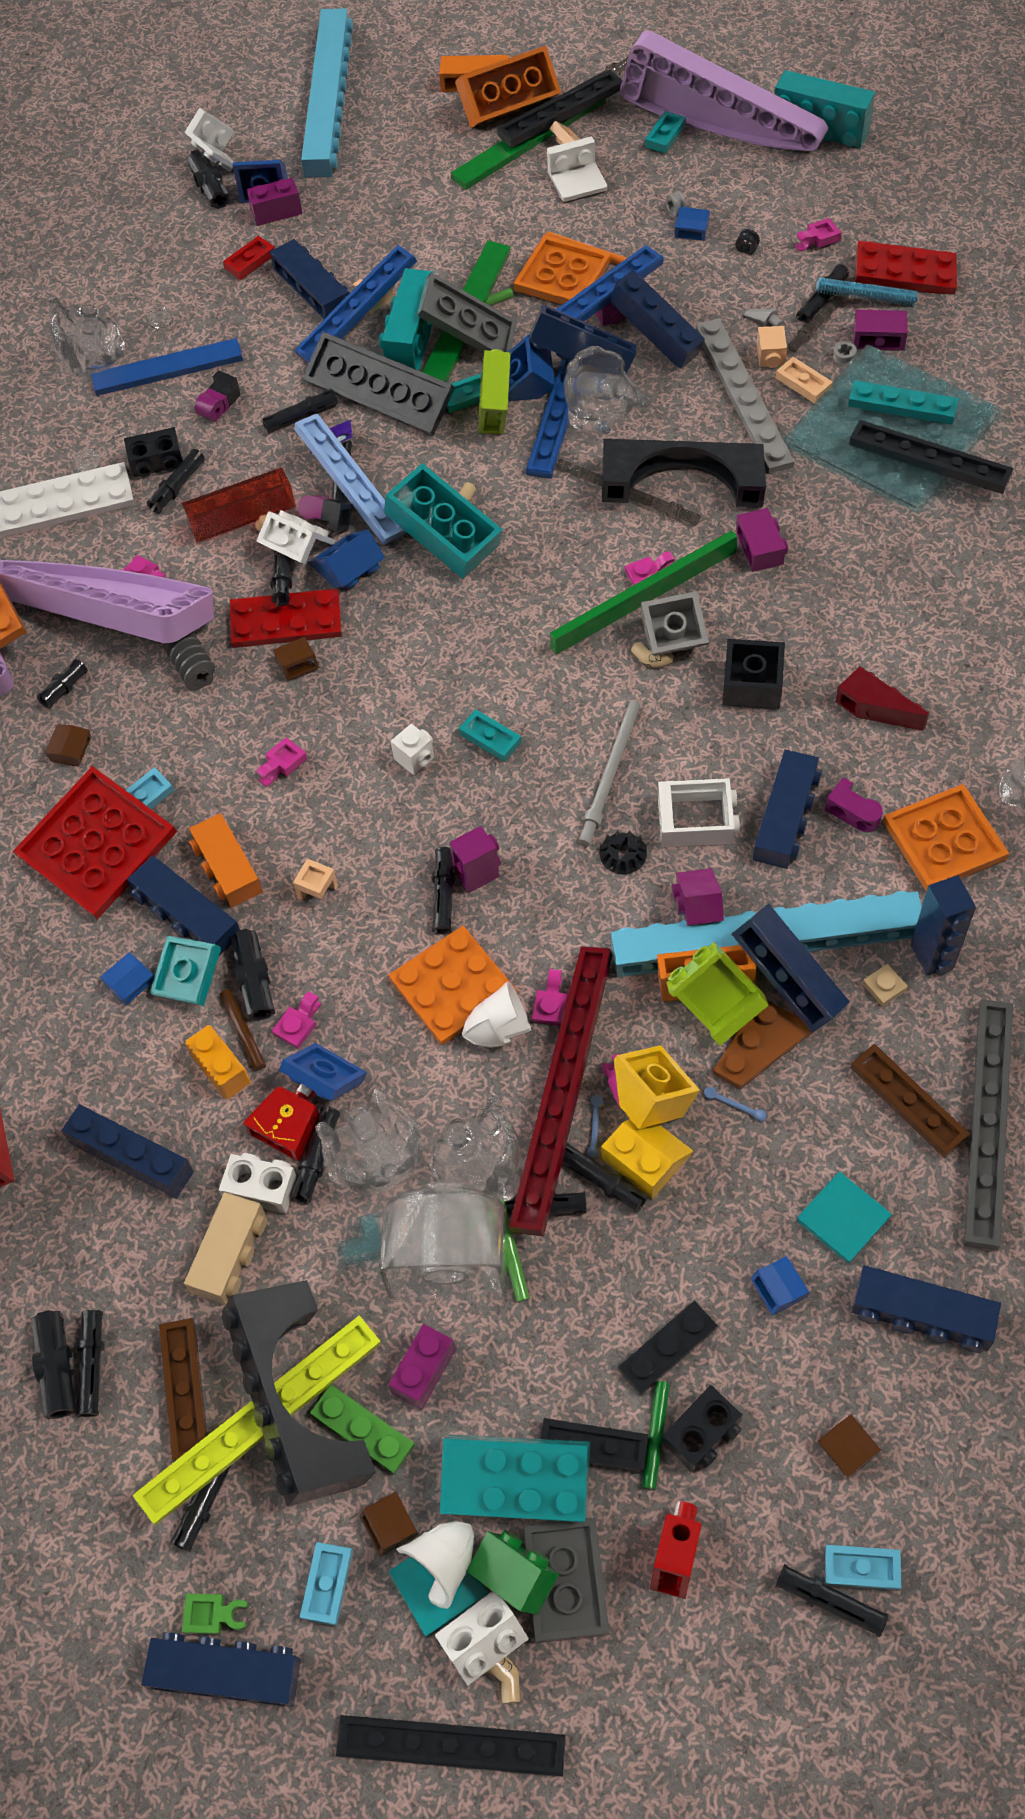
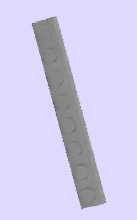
M720 318L696 324V330L705 338L703 346L752 442L764 444V460L768 473L794 467V460Z

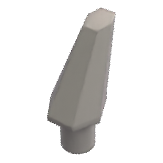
M749 309L743 314V316L760 322L765 326L768 323L772 326H783L784 323L777 316L776 309Z

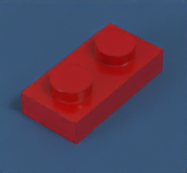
M258 235L223 261L224 269L242 280L271 258L270 251L274 250L275 246Z

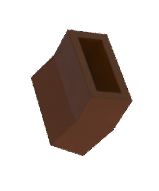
M305 637L273 649L275 659L287 681L319 668L316 656Z
M57 724L45 751L46 756L51 762L79 767L91 740L90 730L74 725Z
M852 1414L818 1440L820 1446L847 1479L869 1463L881 1451Z
M396 1491L380 1501L363 1508L359 1516L379 1556L396 1549L419 1535Z

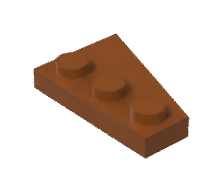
M768 1000V1006L738 1031L713 1070V1075L740 1090L767 1070L780 1057L790 1052L803 1039L813 1034L799 1017Z

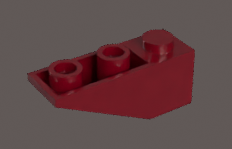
M861 666L844 680L837 689L835 703L857 718L922 731L926 728L929 712L923 706L914 703L902 695L898 689L890 687L874 673L868 672Z

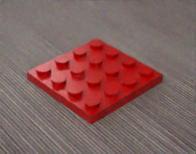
M91 766L12 852L98 920L129 886L127 878L152 855L156 856L178 831L173 825L94 766Z

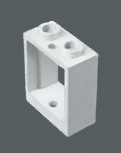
M730 778L658 782L661 847L733 844L734 833H739L740 825L739 815H733V808L737 807L736 790H731ZM722 801L724 826L674 828L672 802Z

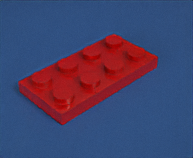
M858 240L856 246L855 283L935 294H955L957 289V253Z
M339 588L289 593V603L283 607L276 606L277 598L275 604L272 602V595L230 599L232 648L287 643L303 637L306 640L342 637Z

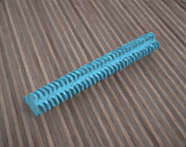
M819 277L816 284L817 293H819V290H821L820 293L824 290L823 294H825V291H827V294L830 291V295L831 292H833V295L836 292V296L838 293L839 296L842 293V297L845 293V297L847 294L848 297L851 294V298L853 295L854 298L857 295V299L859 296L862 299L863 296V300L865 296L867 297L866 300H868V297H870L869 300L873 297L872 301H874V298H876V301L879 298V302L880 299H882V302L885 299V303L887 300L888 303L891 300V304L894 300V304L896 301L897 304L900 301V305L902 302L903 305L906 302V306L908 303L909 306L911 303L914 306V303L918 300L917 291L831 280Z

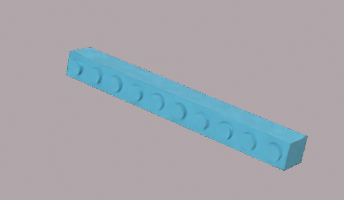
M347 8L321 9L301 159L305 178L332 177L333 169L338 167L336 153H339L340 147L339 138L337 137H341L340 122H343V109L341 106H345L343 91H346L347 62H350L349 47L352 45L351 33H353V20L348 17Z
M898 891L886 896L868 895L856 900L837 899L826 904L816 905L815 903H807L796 908L786 909L784 907H777L774 910L809 952L911 939L914 935L922 905L918 891L909 893ZM747 911L736 916H724V921L687 926L686 921L682 920L675 924L664 925L656 923L645 928L633 929L626 927L611 932V947L616 976L618 978L658 972L657 954L699 950L703 946L708 947L713 942L719 947L740 945L731 934L756 913Z

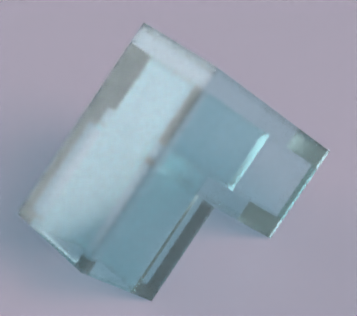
M378 1213L357 1217L361 1237L341 1241L346 1266L387 1257Z

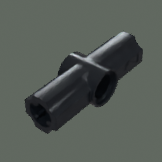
M199 149L191 151L186 159L193 173L197 188L200 187L201 194L204 193L211 207L217 209L226 207L230 198L223 185L217 166H212L210 160L204 155L205 152H201Z
M238 930L230 939L236 961L234 970L240 991L243 992L246 1012L250 1020L260 1021L268 1019L275 1014V1008L269 987L271 980L267 973L268 968L265 958H262L259 938L255 930Z
M47 1310L39 1312L35 1317L31 1318L36 1353L32 1355L33 1371L41 1388L44 1417L47 1419H59L76 1412L72 1375L75 1374V1369H71L69 1359L73 1355L69 1345H67L64 1318L61 1311Z

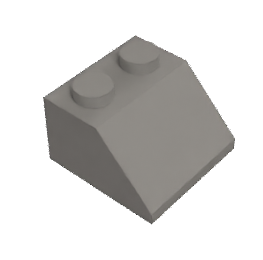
M697 591L641 602V618L646 640L653 656L709 645Z

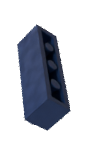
M295 239L270 251L273 269L323 319L350 294L349 289L345 285L342 286L334 274L328 272L318 259H314L305 246H301Z
M635 270L630 271L616 282L609 302L674 365L682 369L698 356L705 338Z
M544 304L540 307L529 335V341L536 348L551 350L563 360L572 359L579 362L580 366L584 369L600 371L606 378L613 381L617 379L624 381L636 355L635 344Z
M784 750L754 846V861L788 869L790 860H797L801 843L796 842L798 835L804 836L808 818H804L805 810L810 812L812 810L815 794H812L811 790L813 786H819L823 770L818 769L819 757Z
M152 855L127 878L132 889L130 895L140 905L147 903L151 906V912L161 922L167 919L172 923V929L181 938L188 936L194 941L216 944L221 947L219 956L232 945L230 937L240 930L237 921Z
M959 875L930 884L927 888L911 941V947L926 975L933 973L944 975L954 969L976 909V905Z
M767 904L731 934L812 1033L832 1020L850 1002L770 904Z
M81 1104L77 1106L61 1130L70 1144L175 1199L178 1198L194 1173L186 1158Z
M863 1265L851 1313L859 1315V1320L869 1324H878L879 1321L893 1324L892 1328L901 1333L911 1334L915 1330L927 1334V1338L931 1341L947 1343L948 1340L961 1343L962 1348L969 1352L982 1353L983 1350L989 1351L994 1343L1001 1302Z
M163 1632L162 1639L150 1638L141 1683L142 1686L148 1689L294 1707L301 1659L296 1655H292V1648L271 1646L270 1652L256 1651L257 1644L235 1641L234 1648L220 1646V1639L199 1637L198 1643L184 1642L185 1635Z

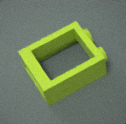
M499 349L484 350L480 381L478 433L504 434L508 411L510 352H503Z

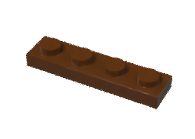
M875 1043L851 1063L850 1068L944 1159L968 1139L970 1133Z
M193 1318L159 1324L173 1462L208 1436L196 1325Z

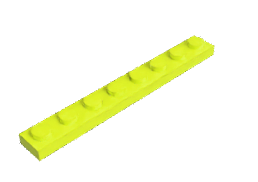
M360 1315L274 1382L279 1399L291 1416L380 1346L381 1341ZM250 1401L132 1495L154 1526L159 1524L264 1439L262 1429L255 1423L253 1402Z

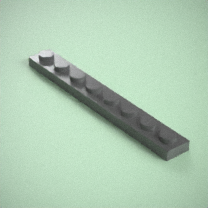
M981 999L978 1008L964 1246L998 1251L1001 1244L1013 1003Z

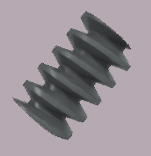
M194 631L176 642L164 643V650L184 681L186 688L197 691L212 683L215 665L211 662L209 655L206 654L204 647L201 646L200 640L197 639Z

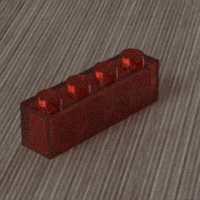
M282 467L182 502L188 525L196 543L256 522L260 516L267 515L269 511L278 514L280 510L286 511L296 507L291 484Z

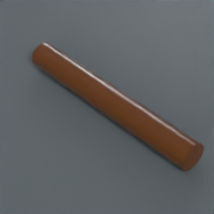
M226 989L220 993L221 1000L254 1070L259 1071L265 1068L266 1064L231 990Z

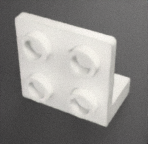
M199 108L185 131L192 138L190 143L200 151L204 149V155L212 162L216 163L219 160V165L229 172L232 171L234 161L222 151L235 131Z
M592 136L547 148L548 174L563 202L607 191V184L595 163V141Z
M280 510L279 515L268 512L256 541L305 564L316 539L331 545L336 540L328 537L329 531Z

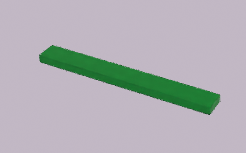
M606 99L560 122V124L566 127L604 104ZM548 128L512 148L502 140L450 172L451 179L467 190L550 138L554 133Z
M487 240L463 290L486 303L511 253L510 246ZM443 330L422 372L448 382L466 343Z
M732 530L550 632L551 650L556 655L640 608L641 602L656 599L735 554L737 535Z

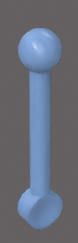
M707 1087L704 1090V1096L708 1100L715 1099L754 1116L758 1122H764L767 1118L764 1110L759 1109L756 1111L717 1094L716 1089L713 1087Z
M594 1095L590 1100L593 1107L591 1145L587 1149V1155L592 1159L597 1158L600 1153L597 1148L599 1110L603 1105V1098L600 1095Z

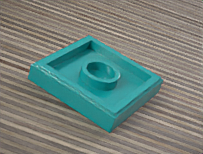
M167 936L149 994L160 998L204 1006L221 947L216 944Z
M839 1171L801 1212L796 1221L849 1265L891 1218L892 1213Z
M410 1556L388 1571L426 1638L488 1595L482 1583L466 1572L455 1593L451 1606L448 1609L440 1608L431 1603L428 1596L435 1577L416 1559Z

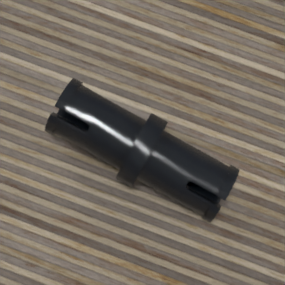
M74 659L60 674H55L52 677V682L37 695L38 701L44 707L50 709L65 693H70L73 690L72 686L88 672L84 663Z

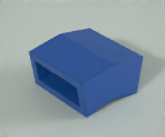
M679 207L675 225V237L705 241L710 220V210Z
M129 952L101 975L100 978L105 986L127 1005L153 983L154 975Z
M787 1256L758 1269L751 1277L752 1283L772 1316L808 1298L809 1290Z

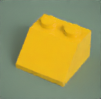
M661 1045L616 1055L614 1059L619 1106L638 1129L684 1117L700 1092L699 1088Z
M630 1119L623 1122L601 1146L602 1160L615 1171L625 1176L629 1182L643 1193L648 1194V1197L651 1199L658 1194L694 1152L661 1125L657 1124L638 1129Z

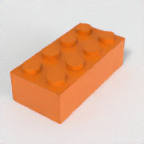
M546 45L463 74L455 81L471 128L551 100L561 94Z

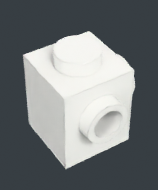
M410 724L391 740L394 760L415 775L434 758L432 737L425 730H419L413 724Z

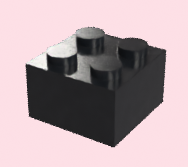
M727 639L722 706L780 709L785 642Z

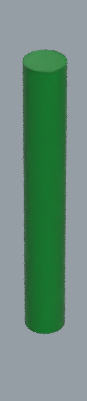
M657 1381L655 1386L642 1489L656 1491L662 1435L670 1384L664 1381Z

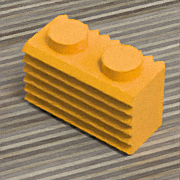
M207 1025L186 1040L185 1045L192 1059L195 1060L199 1068L215 1085L224 1099L231 1098L251 1083L246 1069L211 1025Z

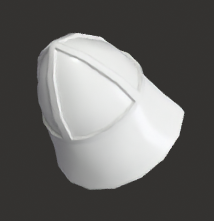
M507 981L495 993L484 999L482 1003L474 1008L465 1021L462 1036L474 1045L492 1048L505 1046L511 1043L509 1038L531 1031L525 1009L510 982Z
M459 1521L440 1524L429 1532H424L410 1543L396 1549L399 1553L407 1554L416 1559L435 1577L428 1596L430 1602L440 1608L448 1609L451 1606L455 1593L463 1577L466 1575V1570L472 1559L474 1544L473 1527L471 1524Z

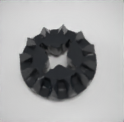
M617 830L614 835H607L605 841L600 844V860L611 872L630 874L644 865L647 858V845L644 844L641 836L633 835L630 830L627 833H620ZM627 843L628 852L620 860L619 850Z

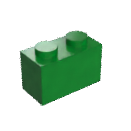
M506 1530L502 1534L487 1531L466 1572L520 1612L538 1615L559 1573L548 1566L550 1560L535 1550L528 1552L522 1548L521 1544L523 1541L516 1535Z

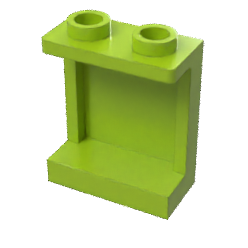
M713 942L708 947H701L693 955V960L684 968L681 966L675 969L670 974L669 981L666 984L669 993L673 997L677 996L709 1029L711 1037L721 1046L768 1006V1002L764 993Z

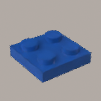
M317 1043L283 1059L279 1071L288 1075L293 1082L305 1085L315 1091L316 1095L320 1098L330 1101L362 1084L367 1074L366 1071Z

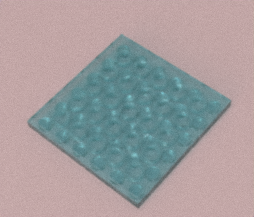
M867 344L833 382L832 386L825 391L783 438V441L788 448L919 514L949 477L850 446V437L859 420L969 454L1001 416L1003 409ZM857 380L959 398L953 425L848 407L853 382Z

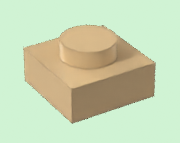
M886 964L865 978L862 983L882 1007L906 992L908 988L906 983L889 964Z

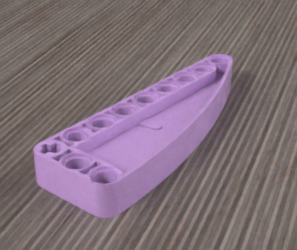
M652 31L642 32L630 50L620 87L621 95L629 102L662 116L664 111L685 116L686 125L755 145L782 149L814 151L827 133L828 127L823 119Z
M0 560V582L10 601L161 643L176 642L214 619L212 590L208 587L159 576L109 568L50 562Z

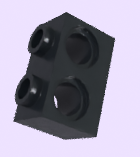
M175 427L124 438L127 458L133 477H145L151 473L164 470L172 471L183 461Z
M710 1385L662 1435V1444L692 1473L699 1466L706 1470L718 1456L714 1450L723 1441L730 1444L742 1430L738 1424L741 1422L743 1414ZM711 1412H719L724 1415L726 1423L722 1426H713L708 1422L707 1415ZM688 1437H695L702 1443V1448L697 1452H689L684 1448L682 1442Z

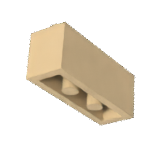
M226 1192L223 1193L184 1282L190 1293L224 1305L227 1304L232 1295L238 1293L241 1285L240 1272L243 1265L248 1266L254 1254L252 1244L256 1235L261 1236L267 1224V1217L260 1203Z

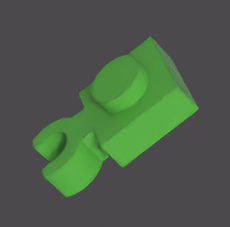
M186 1593L182 1633L221 1635L222 1624H227L236 1631L246 1630L248 1624L241 1621L235 1622L234 1614L238 1609H249V1603L238 1599L224 1606L225 1596L222 1594Z

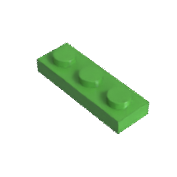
M333 1385L328 1387L310 1412L312 1417L346 1441L364 1439L371 1459L394 1475L415 1447L414 1442Z

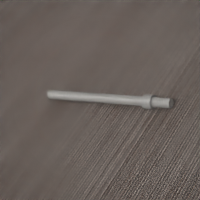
M632 700L629 702L592 806L585 813L583 819L584 827L578 841L582 846H590L595 829L600 827L604 804L640 708V703Z

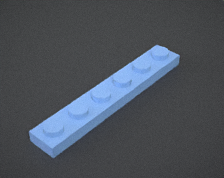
M318 413L295 422L294 430L353 504L354 508L381 543L385 545L404 536L406 531L384 513V498Z

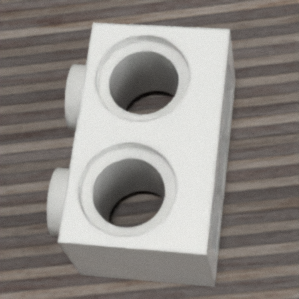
M243 1153L241 1156L231 1154L219 1187V1192L221 1196L226 1192L260 1203L264 1210L286 1214L291 1200V1193L297 1181V1175L289 1163L281 1160H273L270 1163L261 1161L259 1157L249 1153ZM251 1174L248 1181L244 1183L237 1182L241 1175ZM273 1181H283L279 1188L275 1190L268 1189V1186Z
M493 1591L435 1634L467 1686L529 1639L510 1608Z

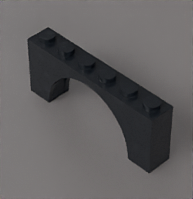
M633 439L603 440L602 502L628 503L632 489L645 476L663 469L689 468L708 473L723 482L731 491L736 507L763 508L766 491L764 444Z
M307 1280L232 1295L222 1310L224 1328L229 1330L233 1342V1356L240 1363L244 1375V1389L251 1396L254 1405L255 1423L262 1429L265 1438V1453L268 1460L273 1463L277 1475L276 1486L280 1495L284 1496L287 1507L360 1487L376 1473L364 1439L339 1441L311 1432L289 1414L276 1392L272 1375V1360L278 1340L287 1333L307 1325L318 1312Z

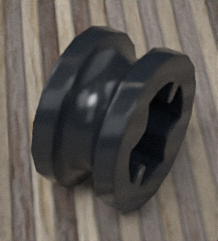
M744 229L740 232L735 242L736 249L739 252L752 255L760 243V237L755 231Z

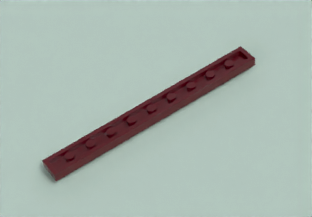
M583 946L580 948L509 1224L512 1233L544 1237L613 957L611 948Z

